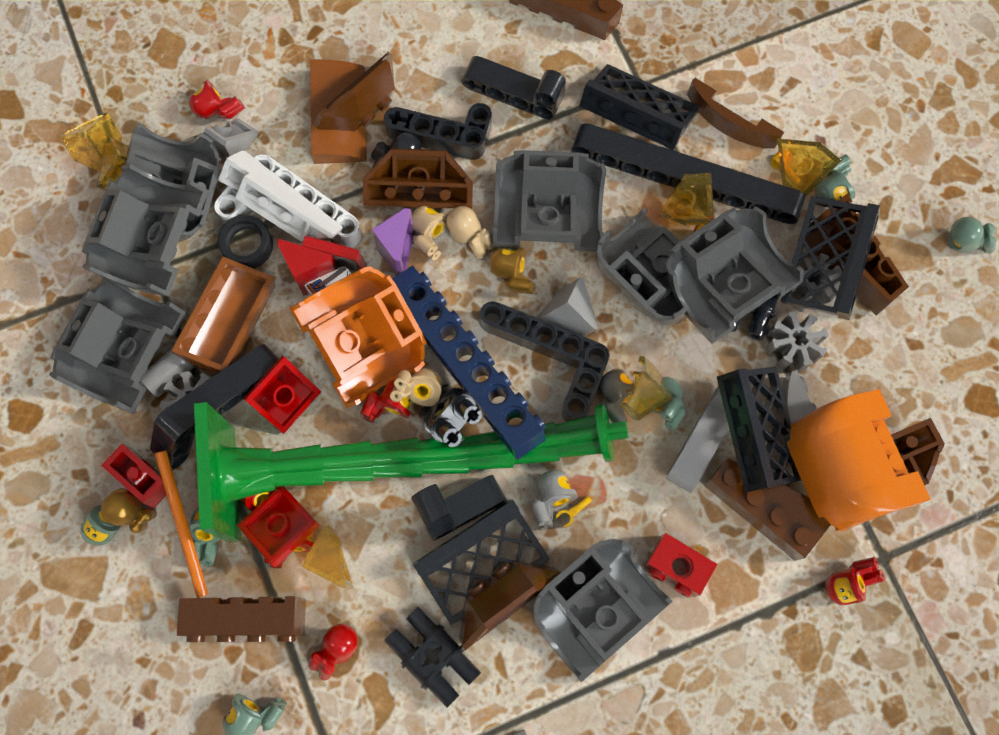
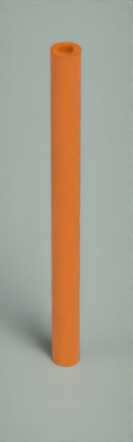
M167 451L156 453L155 458L196 597L200 598L209 593Z

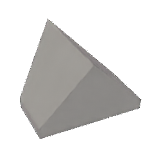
M238 118L235 119L234 124L227 121L224 127L216 124L214 130L206 127L202 134L213 139L212 143L218 150V153L227 159V157L240 151H246L257 138L259 132Z
M578 278L561 288L536 317L581 336H586L598 329L583 278Z

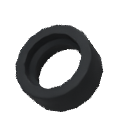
M238 215L230 218L222 225L218 233L217 244L222 255L253 269L262 266L269 259L273 251V239L268 228L259 218L251 215ZM245 229L256 230L261 236L259 248L247 256L235 255L230 248L232 237Z

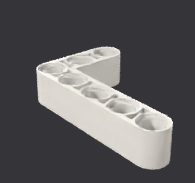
M262 154L254 157L280 179L290 184L302 196L311 198L310 202L324 213L333 214L331 218L342 226L341 232L335 235L333 239L346 247H353L360 243L362 239L361 229L358 220L352 214L271 157ZM230 186L217 198L214 205L215 211L223 224L230 218L238 215H250L253 211L235 199L238 190ZM235 208L232 213L225 214L228 209ZM346 228H354V231L349 234L342 233Z

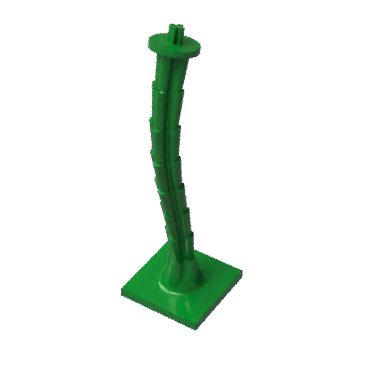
M207 402L195 403L194 417L200 530L229 543L241 542V530L237 526L240 523L239 499L273 491L276 486L324 485V482L373 481L374 478H421L422 474L468 473V470L514 468V464L560 461V458L597 454H602L605 462L614 461L613 441L629 438L626 421L610 423L605 405H596L595 415L559 424L554 422L545 423L544 434L546 441L519 460L514 458L494 431L465 437L464 434H461L462 441L456 447H450L445 442H439L434 438L419 440L416 437L371 444L370 441L321 447V444L273 452L272 448L236 447L235 428Z

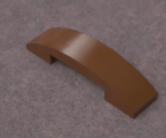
M694 77L687 96L690 102L700 106L698 112L708 123L725 135L748 145L776 148L784 131L764 119H761L757 126L713 100L717 90Z

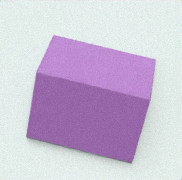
M404 208L372 229L377 250L396 276L407 269L414 236L411 209Z

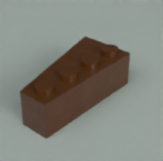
M509 0V3L513 5H524L529 7L531 12L536 14L542 12L552 16L554 21L575 25V29L606 40L618 26L623 10V4L617 0Z
M846 194L840 200H838L842 202L852 203V200L848 194ZM827 209L816 218L817 222L832 215L831 211ZM848 211L839 217L846 228L858 222L860 213ZM836 219L821 227L828 239L843 231ZM813 221L810 223L809 228L814 225ZM817 229L808 234L805 241L811 249L825 240ZM855 230L850 232L852 237L854 236ZM844 235L832 242V245L838 254H841L850 249L851 242ZM874 236L857 297L877 316L909 286L890 257L884 256L879 248L881 243ZM828 245L814 253L817 257L821 253L829 256L827 261L835 257ZM848 256L842 259L845 264ZM836 262L828 267L830 270H832L838 265L840 266L843 274L844 270L839 262Z
M730 458L725 460L704 484L708 490L794 561L806 558L831 526L824 517H818L809 497L785 485L745 493L738 462Z
M285 596V599L281 597H259L258 599L247 597H231L228 599L179 598L177 636H187L186 642H205V636H217V642H235L236 636H247V642H265L266 636H278L277 642H296V636L305 635L306 599L297 596Z

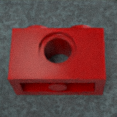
M123 443L101 465L145 505L155 508L166 496L160 473L138 453Z
M667 533L660 536L644 564L645 567L650 569L649 575L661 582H664L665 579L676 585L674 590L687 598H690L691 595L696 597L702 594L718 565ZM674 560H680L684 563L686 569L682 576L674 573L672 569Z

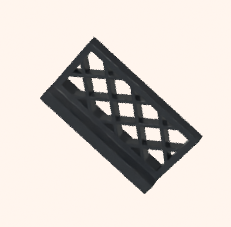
M609 64L602 69L593 81L589 80L585 84L579 107L673 151L700 108L699 105ZM607 75H610V76H612V77H614V78H617V79H615V80H610ZM623 87L625 91H616L615 88ZM631 87H636L640 90H633ZM638 98H646L648 102H640ZM655 98H660L664 101H656ZM679 108H682L688 112H680ZM662 109H670L672 113H664Z
M811 196L792 260V264L798 266L799 261L811 256L817 268L803 275V284L810 294L801 299L789 297V291L781 297V303L837 315L838 318L850 320L880 216V205L868 203L867 206ZM820 205L828 207L832 215L817 222L813 212L815 206ZM848 211L860 213L858 222L846 228L839 217ZM836 219L843 231L828 239L821 227ZM811 220H812L813 223H814V225L809 228L810 223H811ZM818 229L825 241L810 249L805 241L806 236ZM855 230L854 236L852 237L850 232ZM846 235L851 242V247L845 252L838 254L832 242ZM828 245L835 257L820 265L813 253ZM803 247H805L807 251L802 254ZM848 256L845 264L842 259ZM839 262L844 270L843 274L831 281L824 269ZM821 272L828 284L813 292L806 279ZM840 283L837 291L834 285ZM831 288L836 296L834 306L820 304L816 296ZM811 298H813V300L815 301V303L809 302L808 300H810Z
M777 367L751 370L738 369L717 376L745 493L801 481L787 445V441L790 440L791 421ZM766 375L769 378L770 389L763 383ZM759 391L766 397L764 405L757 399ZM772 404L777 409V417L770 412ZM767 420L773 425L771 433L764 427ZM780 433L784 437V446L777 440ZM774 449L781 454L778 462L772 457ZM787 461L791 464L793 476L785 469Z
M510 499L412 564L449 623L453 625L462 619L464 607L452 616L446 607L449 594L462 597L468 596L474 577L489 580L494 576L493 571L497 568L498 561L508 563L513 561L520 562L523 544L534 546L540 555V558L531 564L542 565L550 558L523 518L514 500ZM515 518L522 527L520 540L504 537L506 524ZM501 528L500 536L493 534ZM525 533L531 542L524 541ZM487 537L499 539L495 556L479 553L483 539ZM503 540L519 543L516 560L499 557ZM477 544L475 552L468 551V549ZM462 553L474 555L471 573L454 569L456 559ZM478 556L494 560L491 577L475 574ZM452 561L451 568L443 567ZM437 570L450 572L446 589L434 587L428 576ZM453 573L470 576L467 593L450 590ZM438 592L445 593L444 601L441 599Z

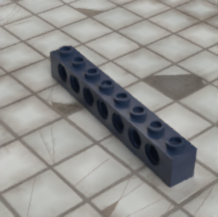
M412 265L392 278L421 329L427 345L461 389L474 398L476 406L482 411V416L514 458L519 460L546 441L544 434L546 426L537 414L532 416L527 410L529 405L520 392L515 394L509 387L512 384L503 371L499 373L493 367L495 362L486 350L481 352L477 347L479 343L470 330L465 332L461 327L463 323L454 310L450 312L446 308L447 302L439 291L434 293L430 288L432 284L424 272L419 274ZM417 297H423L421 300L414 301ZM433 316H439L436 320H429ZM449 335L455 336L452 340H444ZM465 355L472 356L467 361H460V358ZM480 376L488 377L483 382L475 381ZM501 396L505 398L499 404L492 403V400L496 397ZM513 418L522 419L519 425L512 426L508 424Z

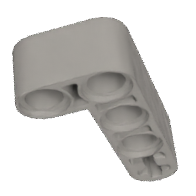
M719 386L711 396L665 477L689 493L698 484L729 429Z

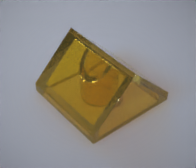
M329 525L325 526L320 531L302 567L347 590L353 589L338 533Z

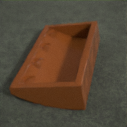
M310 59L311 156L314 164L367 162L366 127L361 125L354 132L317 129L314 126L319 111L365 72L363 65L339 60Z
M222 257L171 352L214 375L236 362L276 287L274 277Z

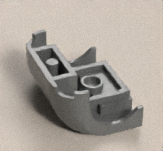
M138 123L132 133L126 153L128 155L125 165L132 164L157 178L175 184L186 185L187 180H191L209 190L199 217L188 216L186 229L181 234L178 243L187 240L204 225L208 216L221 168V158H219L218 150L212 143L213 139L205 134L200 133L192 141H175L162 137L149 130L144 124Z
M529 150L514 151V155L502 160L498 159L496 164L493 247L519 248L520 241L574 243V250L597 251L598 241L604 234L602 230V206L606 178L604 163L599 164L589 159V154Z
M132 164L123 165L122 170L124 172L121 173L116 182L110 180L105 189L84 242L82 252L87 254L86 264L84 263L82 267L125 287L145 293L169 296L179 269L170 266V262L176 255L177 244L181 234L186 229L188 216L199 217L209 190L191 180H187L186 185L175 184L157 178Z
M756 206L754 209L736 210L734 207L683 239L671 249V255L667 260L666 266L668 281L681 309L684 307L687 310L685 313L686 317L711 344L735 329L734 323L774 295L777 294L781 298L803 283L804 274L802 267L787 261L777 250L767 230L766 213Z
M644 207L618 234L609 238L610 233L606 231L598 241L596 259L599 268L608 279L645 316L661 326H673L687 318L685 315L687 310L684 307L682 309L679 307L673 295L666 271L671 249L680 241L665 226L662 227L660 224L656 226L646 216L647 209Z
M102 277L103 283L99 284L93 292L89 289L86 291L50 356V359L54 360L53 372L51 371L49 375L53 379L87 396L134 414L147 390L146 387L139 384L141 378L147 372L148 365L160 347L164 335L174 337L187 312L167 301L164 304L154 301L128 287Z
M601 540L591 546L543 588L534 604V621L538 630L581 683L673 602L644 572L634 556L635 549L625 540Z

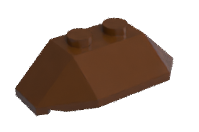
M389 52L384 54L383 57L320 110L314 126L317 129L354 132L361 125L364 127L368 126L375 118V113L378 110L383 112L392 102L390 97L395 89L392 55Z
M391 148L363 177V205L427 206V208L466 206L472 209L473 180L447 150Z
M931 418L891 434L908 473L918 471L924 485L929 484L940 452H942L945 445Z
M516 561L510 564L505 562L493 571L494 576L488 581L484 582L481 580L469 589L470 594L465 597L459 641L464 650L466 651L474 643L538 596L543 588L557 577L560 572L550 566Z

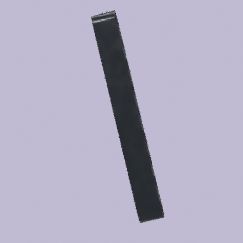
M588 123L579 126L571 151L574 153L589 154V159L599 164L604 163L607 167L738 209H754L756 206L766 213V218L785 224H796L799 221L806 197L799 190Z

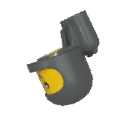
M621 369L608 371L600 381V391L609 401L603 404L606 407L608 418L613 423L622 421L627 423L626 414L622 406L642 387L638 382L633 383Z

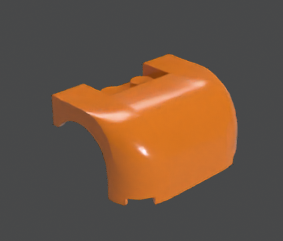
M372 266L362 268L289 307L302 332L309 331L333 373L336 381L332 384L346 408L361 403L368 394L396 379L400 371L407 370L410 374L416 373L426 364L423 361L425 357L424 345L427 343L404 298L389 275L385 276L379 270L372 268Z
M880 389L835 400L819 407L791 424L790 440L787 441V445L797 471L818 517H824L835 527L836 531H845L883 515L905 508H912L931 500L918 471L908 473L891 433L886 426L884 420L892 415Z

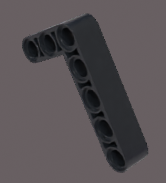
M494 301L485 303L480 310V324L484 331L577 368L561 413L566 422L586 417L609 361L610 353L607 347L599 342ZM490 313H495L500 318L495 322H490L485 317ZM519 323L524 325L525 330L515 332L511 329V326ZM544 333L549 335L551 340L543 343L537 339V336ZM572 344L576 347L577 351L567 353L562 346ZM591 354H598L603 362L595 364L590 361L589 356ZM581 379H588L591 381L593 387L590 389H583L582 387H580L578 381ZM570 404H578L583 412L579 415H574L569 412L568 406Z
M262 344L163 410L154 421L150 451L154 455L167 451L172 470L178 468L190 455L195 434L194 404L207 402L220 415H223L244 400L243 398L279 358L267 345Z
M489 475L444 499L437 484L430 485L411 497L432 541L444 537L507 501L494 475Z

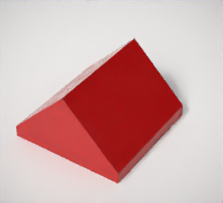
M282 239L278 240L277 245L303 296L308 295L305 284L338 269L332 254Z
M282 355L243 399L257 413L284 434L317 398L321 391Z

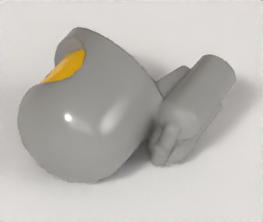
M557 469L549 470L541 475L537 486L542 500L534 498L531 505L538 525L542 529H548L553 526V508L565 505L578 498L576 490L570 487L566 473Z

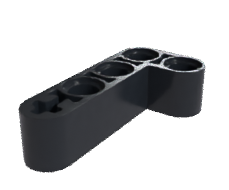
M473 56L461 79L462 84L471 91L547 120L555 117L564 97L566 78L555 70H546L540 80L480 56Z
M476 103L470 107L465 123L400 107H393L384 114V122L387 135L392 140L400 133L409 132L419 139L422 148L447 150L450 155L476 160L483 156L492 129V111L488 105ZM478 118L485 119V121L483 122H477L475 120ZM419 129H427L426 132H418ZM445 135H451V136H453L452 138H449V139L443 138V136H445ZM471 141L478 142V144L476 145H470L468 143Z

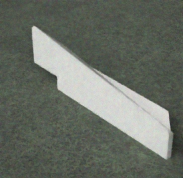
M240 151L227 157L218 181L238 190L235 199L302 243L305 236L317 239L333 238L341 232L342 226L246 151Z

